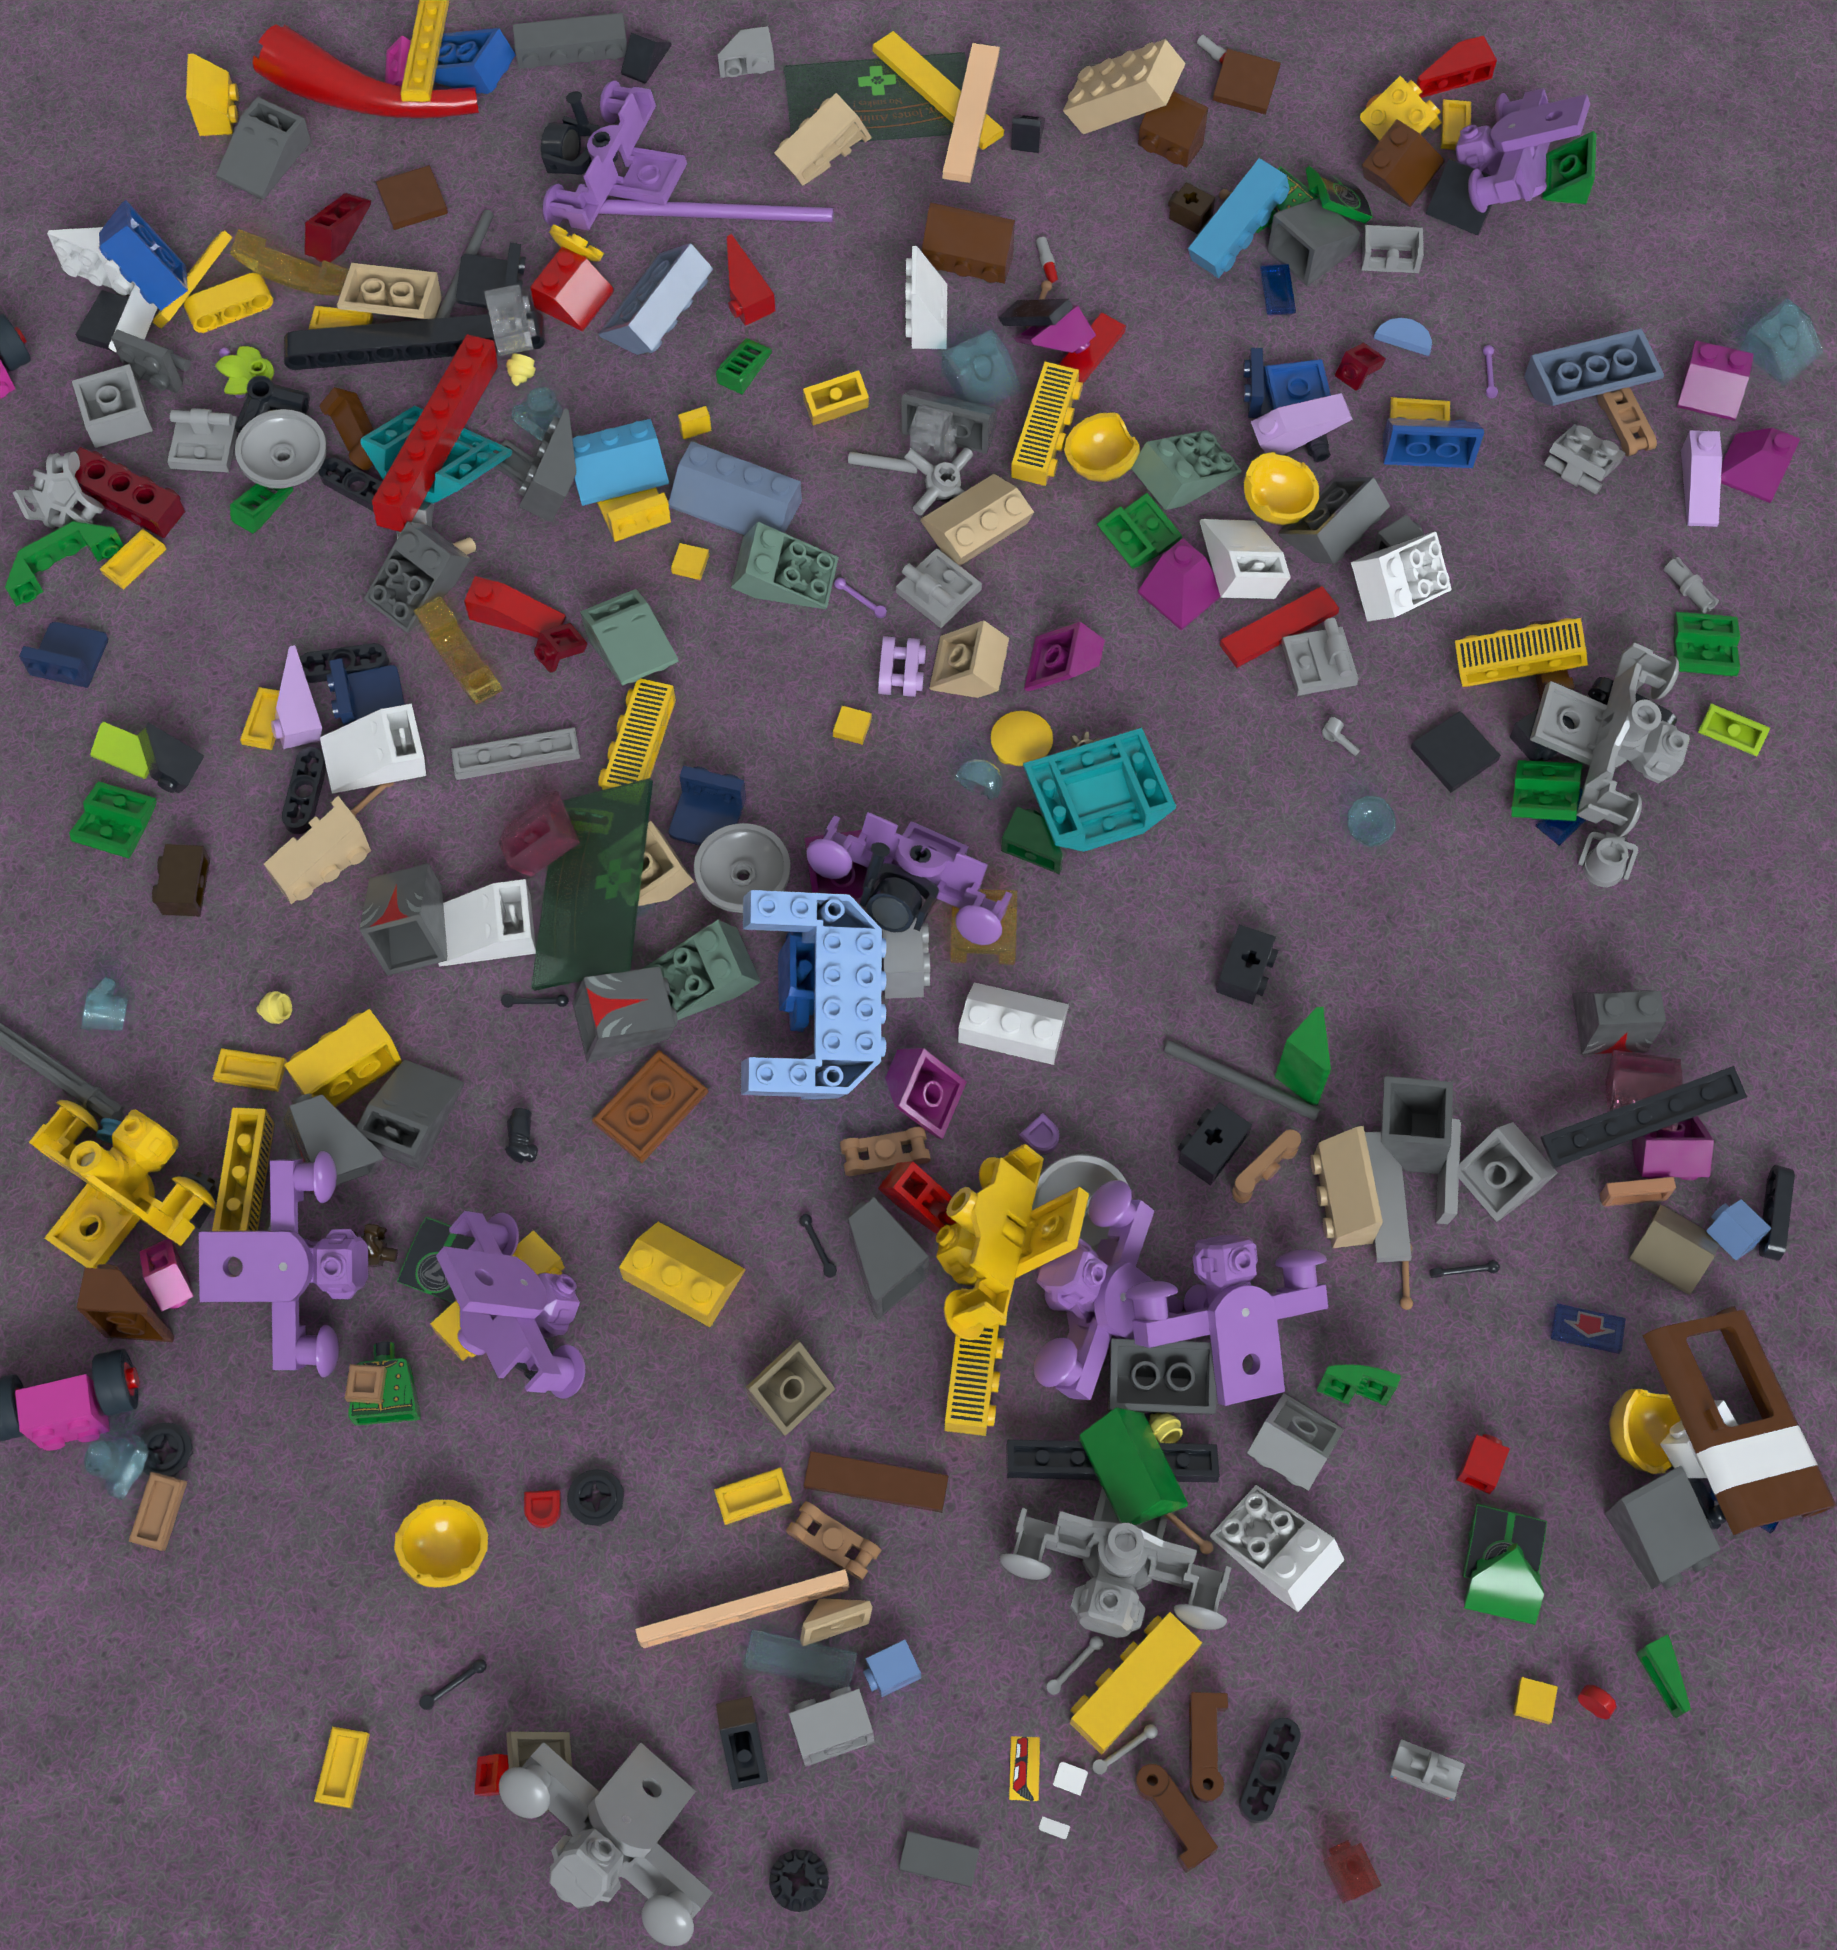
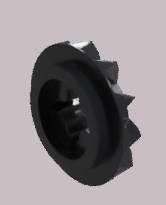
M156 1424L147 1429L139 1438L135 1451L136 1461L141 1470L149 1476L150 1472H156L176 1477L180 1470L188 1466L190 1456L193 1454L192 1439L185 1429L177 1424ZM168 1441L169 1447L177 1452L167 1454L166 1459L162 1462V1457L151 1450L157 1451V1449H162Z
M600 1469L586 1471L580 1474L569 1488L567 1496L569 1509L572 1515L584 1525L600 1527L602 1524L613 1521L623 1508L624 1491L616 1476L608 1471ZM594 1484H596L597 1490H599L601 1495L611 1496L600 1501L599 1511L597 1512L592 1502H586L587 1498L593 1494Z
M793 1849L781 1855L771 1868L769 1877L771 1893L776 1902L789 1911H808L816 1907L826 1895L829 1885L827 1868L822 1859L810 1850ZM803 1864H805V1878L814 1884V1887L809 1885L807 1887L801 1886L796 1891L795 1896H792L793 1882L788 1880L784 1873L789 1875L797 1874L799 1869H802Z

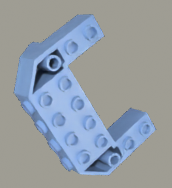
M750 890L743 897V929L802 932V943H815L814 1054L804 1059L749 1057L741 1062V1095L801 1097V1099H835L847 1095L881 1062V1057H884L886 1052L885 1037H881V1024H884L886 1020V1006L881 1004V991H884L886 987V973L881 971V961L886 955V939L882 938V929L847 894Z

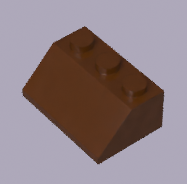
M930 203L922 253L936 271L942 270L956 273L961 277L970 276L984 279L989 283L999 282L1005 284L1013 259L1015 220Z
M99 1264L97 1268H84L76 1308L105 1338L173 1342V1333L118 1267L109 1264Z

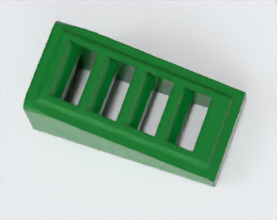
M746 338L717 369V383L743 395L772 354V349ZM750 348L752 350L759 352L760 354L757 356L747 350ZM743 356H746V357L752 359L753 361L750 362V361H748V360H746V359H744V358H742V357H743ZM740 363V364L745 365V366H747V367H746V368H743V367H741V366H739V365H737V364ZM735 370L737 372H740L741 374L738 375L732 371Z
M256 483L230 504L231 521L254 534L292 493L293 487L273 488L278 491L274 494L267 490L268 487ZM262 495L263 497L267 498L268 500H264V499H262L260 496Z
M1667 1634L1644 1646L1636 1655L1673 1717L1677 1718L1691 1710L1673 1645Z

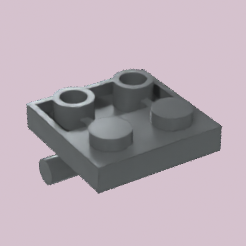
M119 329L115 331L111 339L123 366L131 365L137 381L143 379L161 391L166 389L175 393L179 391L183 384L176 368L187 371L190 367V360L175 355L173 350L161 345L151 343Z

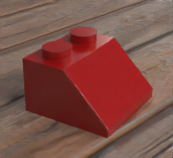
M563 246L530 286L535 309L582 332L614 292V288L587 258Z

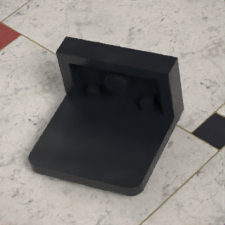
M510 242L508 260L463 254L460 262L456 302L462 305L513 312L515 297L521 298L523 280H517L518 274L524 275L526 257L520 256L521 244Z

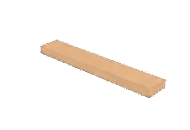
M972 43L942 179L971 183L1000 47Z
M846 1569L640 1627L635 1629L638 1642L641 1647L648 1648L844 1592L850 1588Z

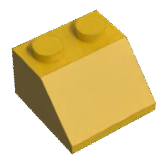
M188 54L186 99L199 136L233 134L234 123H238V111L236 105H234V101L239 100L237 84H232L228 71L195 54Z

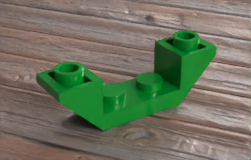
M72 521L20 549L5 585L16 607L22 603L33 601L37 595L44 592L34 575L35 573L49 569L53 563L66 556L75 555L81 548L87 546L97 562L105 558H112L124 546L115 528Z

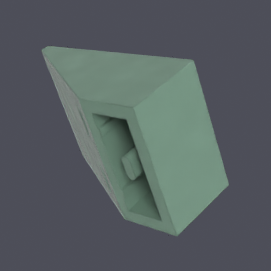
M1208 430L1148 441L1131 468L1165 510L1185 506L1242 472L1234 462L1233 457L1227 454L1217 442L1215 436Z
M757 522L743 537L731 588L757 599L827 609L839 557Z
M637 589L580 611L589 643L622 686L627 683L636 682L640 678L656 671L665 670L668 666L679 662L651 608Z
M720 920L710 924L642 968L660 967L663 978L666 977L669 982L670 995L668 999L670 1007H674L678 1020L734 999L760 983V979L738 929Z

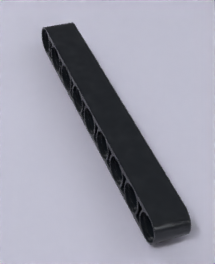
M528 310L291 331L284 336V364L291 370H305L454 357L467 334L493 340L496 353L540 349L545 344L544 319L539 312Z

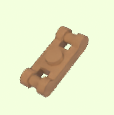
M1630 387L1597 395L1598 404L1607 414L1621 441L1622 450L1626 453L1625 456L1637 454V451L1641 449L1649 451L1656 448L1657 440ZM1638 432L1640 438L1635 439L1633 434Z
M913 1127L903 1132L842 1140L840 1148L841 1153L846 1157V1163H844L845 1175L855 1176L890 1170L899 1162L913 1161L917 1165L930 1162L929 1149L925 1148L924 1141L927 1139L925 1129L923 1127ZM911 1144L912 1151L903 1154L901 1145ZM868 1151L869 1160H859L858 1153Z
M1291 1129L1283 1132L1236 1178L1232 1190L1233 1199L1238 1203L1248 1202L1252 1197L1255 1185L1263 1178L1266 1181L1270 1180L1280 1169L1281 1166L1278 1163L1283 1158L1292 1159L1296 1156L1301 1143V1135Z
M804 1501L799 1509L801 1514L795 1523L791 1522L785 1532L839 1568L846 1569L847 1573L862 1581L868 1573L866 1569L872 1559L876 1560L882 1550L873 1542L864 1539L826 1515L810 1502ZM812 1521L821 1526L815 1536L806 1531ZM852 1546L860 1551L855 1560L846 1557Z

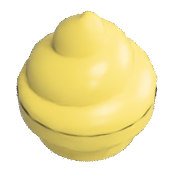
M513 353L511 359L507 360L506 367L512 383L518 386L520 383L526 382L527 378L534 376L536 368L533 366L535 361L525 355Z
M273 991L267 993L261 999L256 1010L265 1021L272 1024H280L291 1016L292 1003L288 995Z
M1169 1413L1150 1415L1149 1425L1158 1443H1177L1180 1440L1183 1431L1180 1428L1181 1423L1177 1417Z

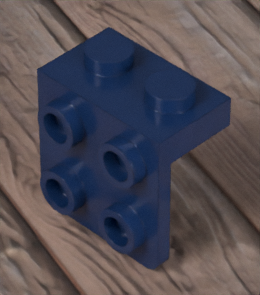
M1251 348L1249 360H1244L1243 378H1247V384H1244L1243 402H1248V418H1259L1272 411L1263 373V348Z
M52 622L47 628L39 649L23 646L19 657L31 676L88 688L108 643V637L106 633Z
M342 658L329 661L331 673L326 674L330 692H335L336 700H331L335 719L341 718L344 726L380 709L405 705L399 671L395 665L347 674Z
M683 766L679 776L682 793L669 828V836L675 840L701 846L704 840L718 829L738 824L746 801L744 780L732 774L720 775L709 772L707 769L699 766L693 768Z

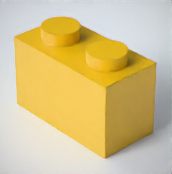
M859 370L803 389V400L812 425L868 408L869 396Z

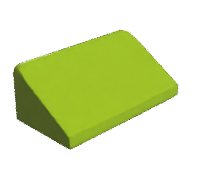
M1710 704L1698 733L1757 757L1770 727Z
M102 721L90 753L91 757L146 779L149 770L138 736Z

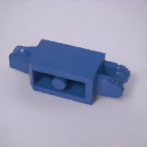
M789 931L786 934V941L778 953L779 1011L789 1012L790 1031L803 1032L809 1024V1015L814 1014L815 943H802V932Z

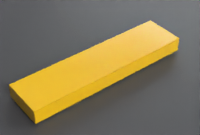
M224 230L213 239L187 274L188 291L159 311L152 323L162 329L171 320L233 238Z

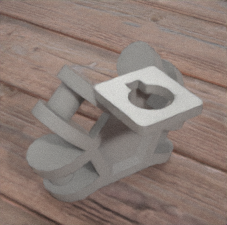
M67 452L64 456L58 453L49 454L46 461L47 471L33 470L32 475L36 477L34 487L29 486V490H16L13 492L26 519L41 520L45 526L53 529L55 526L61 528L72 521L93 524L95 514H100L104 510V506L99 501L82 492L75 478V473L80 467L79 456L76 452ZM24 498H25L29 503H32V504H33V506H34L33 511H31V510L28 508V506H27L26 503H25ZM77 501L85 506L83 511L74 508Z

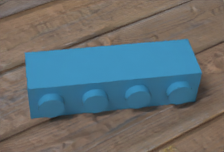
M1259 158L1189 246L1188 251L1191 260L1218 279L1224 271H1229L1234 265L1239 252L1242 249H1246L1252 242L1253 234L1260 226L1263 227L1268 222L1272 210L1277 204L1283 203L1287 198L1290 189L1287 175Z

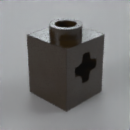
M1186 182L1179 192L1175 191L1168 202L1170 207L1169 219L1198 234L1213 216L1215 197Z

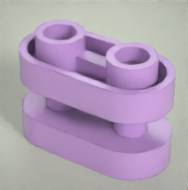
M883 636L878 694L891 695L892 686L903 687V696L916 697V691H922L924 672H918L919 664H925L926 645H920V639L908 638L907 647H896V637ZM895 659L906 660L904 674L893 673Z

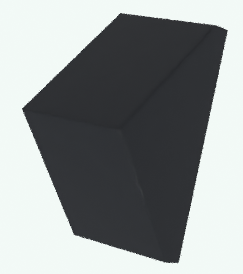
M631 33L621 75L646 84L672 46L671 42L648 33Z
M1021 114L1014 116L1012 121L1011 150L1039 153L1045 118Z

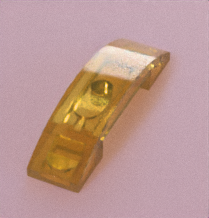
M238 229L230 255L244 266L267 279L293 289L321 295H341L349 269L323 260L322 266L319 267L265 247L267 239Z
M441 596L414 610L416 617L436 651L475 705L503 691L502 686L487 665H484L458 626L455 616Z

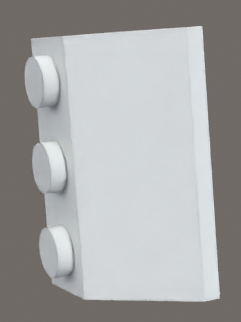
M974 982L967 996L961 1017L958 1042L1054 1065L1069 1004Z

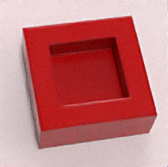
M494 1754L477 1758L474 1795H500L499 1781L503 1773L509 1769L508 1755Z

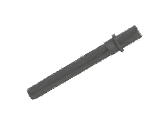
M0 1022L1 1047L82 1102L84 1109L87 1111L93 1110L103 1118L115 1120L122 1118L124 1107L107 1096L102 1087H94Z

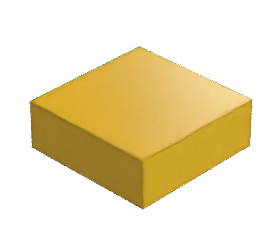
M706 406L678 415L680 433L683 440L711 431L710 415Z
M680 543L671 566L672 574L701 580L709 558V549Z
M842 706L833 729V737L863 745L872 720V713Z
M1521 1677L1519 1679L1513 1715L1545 1724L1552 1723L1558 1687Z

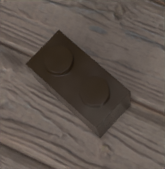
M165 844L163 856H159L157 862L158 885L155 884L152 889V901L157 905L162 915L201 917L210 865V857L204 846Z

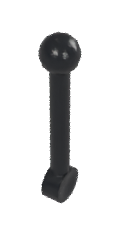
M505 994L501 997V1003L506 1008L512 1007L514 1004H557L560 1007H565L569 1002V998L564 994L558 997L513 998L510 994Z
M803 1214L799 1218V1223L806 1228L824 1265V1275L832 1278L837 1273L836 1266L830 1264L811 1225L812 1217L808 1214Z
M1491 1260L1483 1265L1447 1269L1433 1268L1429 1270L1430 1278L1482 1271L1494 1274L1499 1271L1500 1265L1497 1261Z
M483 1659L475 1660L473 1667L431 1696H422L419 1701L420 1707L424 1710L432 1709L435 1701L475 1673H483L487 1668L486 1662Z

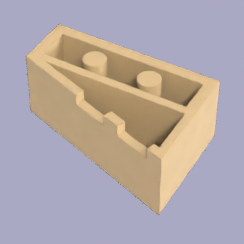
M835 93L821 104L819 110L811 118L805 119L790 138L783 140L774 154L803 186L830 168L831 164L829 162L839 154L846 157L851 153L849 147L861 139L867 142L872 137L858 115Z
M339 796L331 802L334 808L321 820L318 817H314L309 822L312 828L299 840L292 837L264 863L271 879L291 904L297 900L308 898L312 894L313 889L324 882L328 883L335 880L342 870L351 864H359L371 852L359 821Z

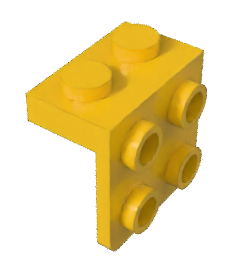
M1401 76L1360 115L1361 121L1379 141L1396 119L1420 134L1427 127L1435 130L1442 123L1437 116L1440 110L1430 99L1425 103L1419 96L1422 93L1421 89L1412 80L1407 83Z
M656 487L597 502L614 542L671 523L668 500L664 492L658 493Z

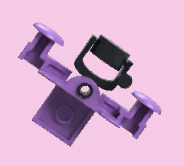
M615 80L608 82L603 88L600 97L601 116L610 124L615 123L619 116L620 123L619 125H609L602 128L599 125L589 124L581 102L582 94L578 91L569 93L566 96V101L571 104L576 119L564 116L562 119L563 123L551 122L545 127L541 139V158L547 173L576 175L585 173L583 177L587 187L585 184H580L576 192L566 191L560 184L552 185L546 191L543 199L542 211L546 223L549 226L553 224L559 226L563 219H567L571 228L589 231L608 195L666 205L687 165V161L684 155L634 147L656 107L651 89L639 87L625 88L621 87L619 82ZM580 136H590L587 147L580 155ZM617 150L621 153L625 167H629L625 177L618 176L614 162L618 159Z
M868 812L862 832L858 838L850 834L845 836L836 832L840 818L834 815L825 830L823 839H816L807 848L809 865L822 877L840 879L846 876L852 869V861L868 868L862 886L864 891L859 905L863 907L867 905L869 916L879 927L893 933L904 932L910 928L915 918L917 920L914 929L920 931L934 903L939 899L960 909L956 914V926L960 934L971 943L990 945L996 942L1002 934L1000 922L1006 913L1012 894L1006 891L1003 899L995 902L986 898V894L979 892L988 864L967 856L969 848L967 845L912 821L903 835L896 833L897 824ZM922 897L926 900L923 906Z

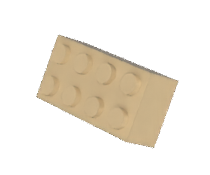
M1164 39L1156 43H1148L1143 48L1135 51H1127L1119 57L1108 58L1095 66H1087L1078 74V80L1074 89L1068 95V101L1063 112L1081 133L1086 134L1166 106L1186 63L1169 42Z

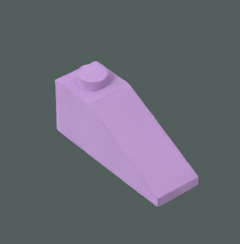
M1340 393L1277 408L1251 421L1259 445L1265 453L1275 452V454L1284 455L1353 419L1344 396Z
M1690 430L1681 449L1687 526L1717 527L1719 524L1722 468L1720 431Z
M295 645L290 646L288 649L276 706L275 720L271 721L274 738H280L283 749L320 741L322 732L319 716Z

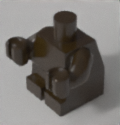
M375 1224L365 1225L364 1236H361L368 1245V1267L383 1266L384 1261L396 1262L398 1256V1249L389 1248L387 1243L381 1241L385 1239L387 1229Z

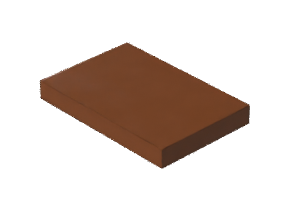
M658 1050L592 1119V1122L635 1159L643 1163L708 1094V1088L662 1051Z

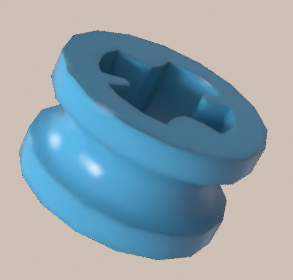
M103 1118L100 1122L102 1130H98L96 1136L102 1141L112 1143V1134L121 1124V1121Z

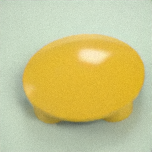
M555 224L552 225L549 233L560 247L563 246L587 258L589 261H601L604 255L602 251L591 245L586 248L588 241L576 234L567 237L568 232Z
M1014 711L1002 716L995 723L991 731L992 748L999 761L1003 764L1023 766V763L1046 757L1053 744V733L1049 724L1041 716L1029 711Z

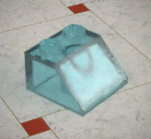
M1788 298L1748 330L1740 348V351L1753 353V362L1783 386L1823 353L1810 315Z
M993 329L942 352L941 373L960 400L991 406L1021 392V386L1009 352Z

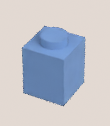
M1741 1199L1730 1207L1725 1203L1718 1208L1711 1216L1714 1222L1706 1232L1735 1260H1738L1753 1250L1771 1230V1227Z
M906 1640L866 1658L868 1669L863 1671L864 1677L870 1690L878 1689L881 1697L921 1679V1672Z

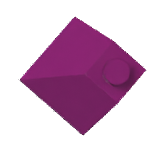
M1072 305V310L1056 325L1029 326L1014 337L1017 343L1064 352H1075L1077 354L1090 346L1089 341L1096 334L1079 306Z
M1773 427L1735 434L1722 462L1721 483L1771 503L1800 442V438Z
M1183 538L1161 556L1138 590L1139 595L1181 631L1221 597L1215 575L1205 556Z
M1082 622L1036 636L1024 689L1026 691H1033L1076 677L1100 666L1105 640Z
M924 1048L897 1049L885 1077L894 1106L933 1136L943 1139L967 1081Z

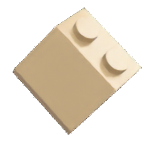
M984 620L940 636L929 689L975 698L999 691L1009 638Z
M652 821L599 857L609 874L612 862L623 860L622 872L634 870L632 883L620 885V891L631 907L667 901L694 883V880L664 835ZM615 873V877H612V879L619 883L621 875Z

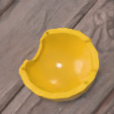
M1099 413L1085 418L1073 427L1066 438L1064 451L1069 464L1076 473L1090 481L1108 482L1120 478L1132 468L1140 454V445L1135 437L1130 436L1124 421L1118 413Z
M1275 452L1262 454L1251 462L1244 477V493L1251 510L1260 519L1275 525L1297 523L1314 510L1319 500V485L1314 473L1304 462L1300 463L1289 456L1278 455Z
M1630 1389L1624 1392L1613 1406L1609 1420L1611 1442L1620 1457L1637 1470L1651 1474L1666 1473L1665 1471L1673 1466L1660 1445L1670 1433V1428L1681 1420L1670 1395L1648 1393V1390Z
M435 1499L418 1505L412 1513L404 1518L397 1533L395 1532L394 1550L402 1570L415 1583L426 1587H447L461 1583L477 1572L487 1552L488 1532L482 1518L470 1506L455 1500Z

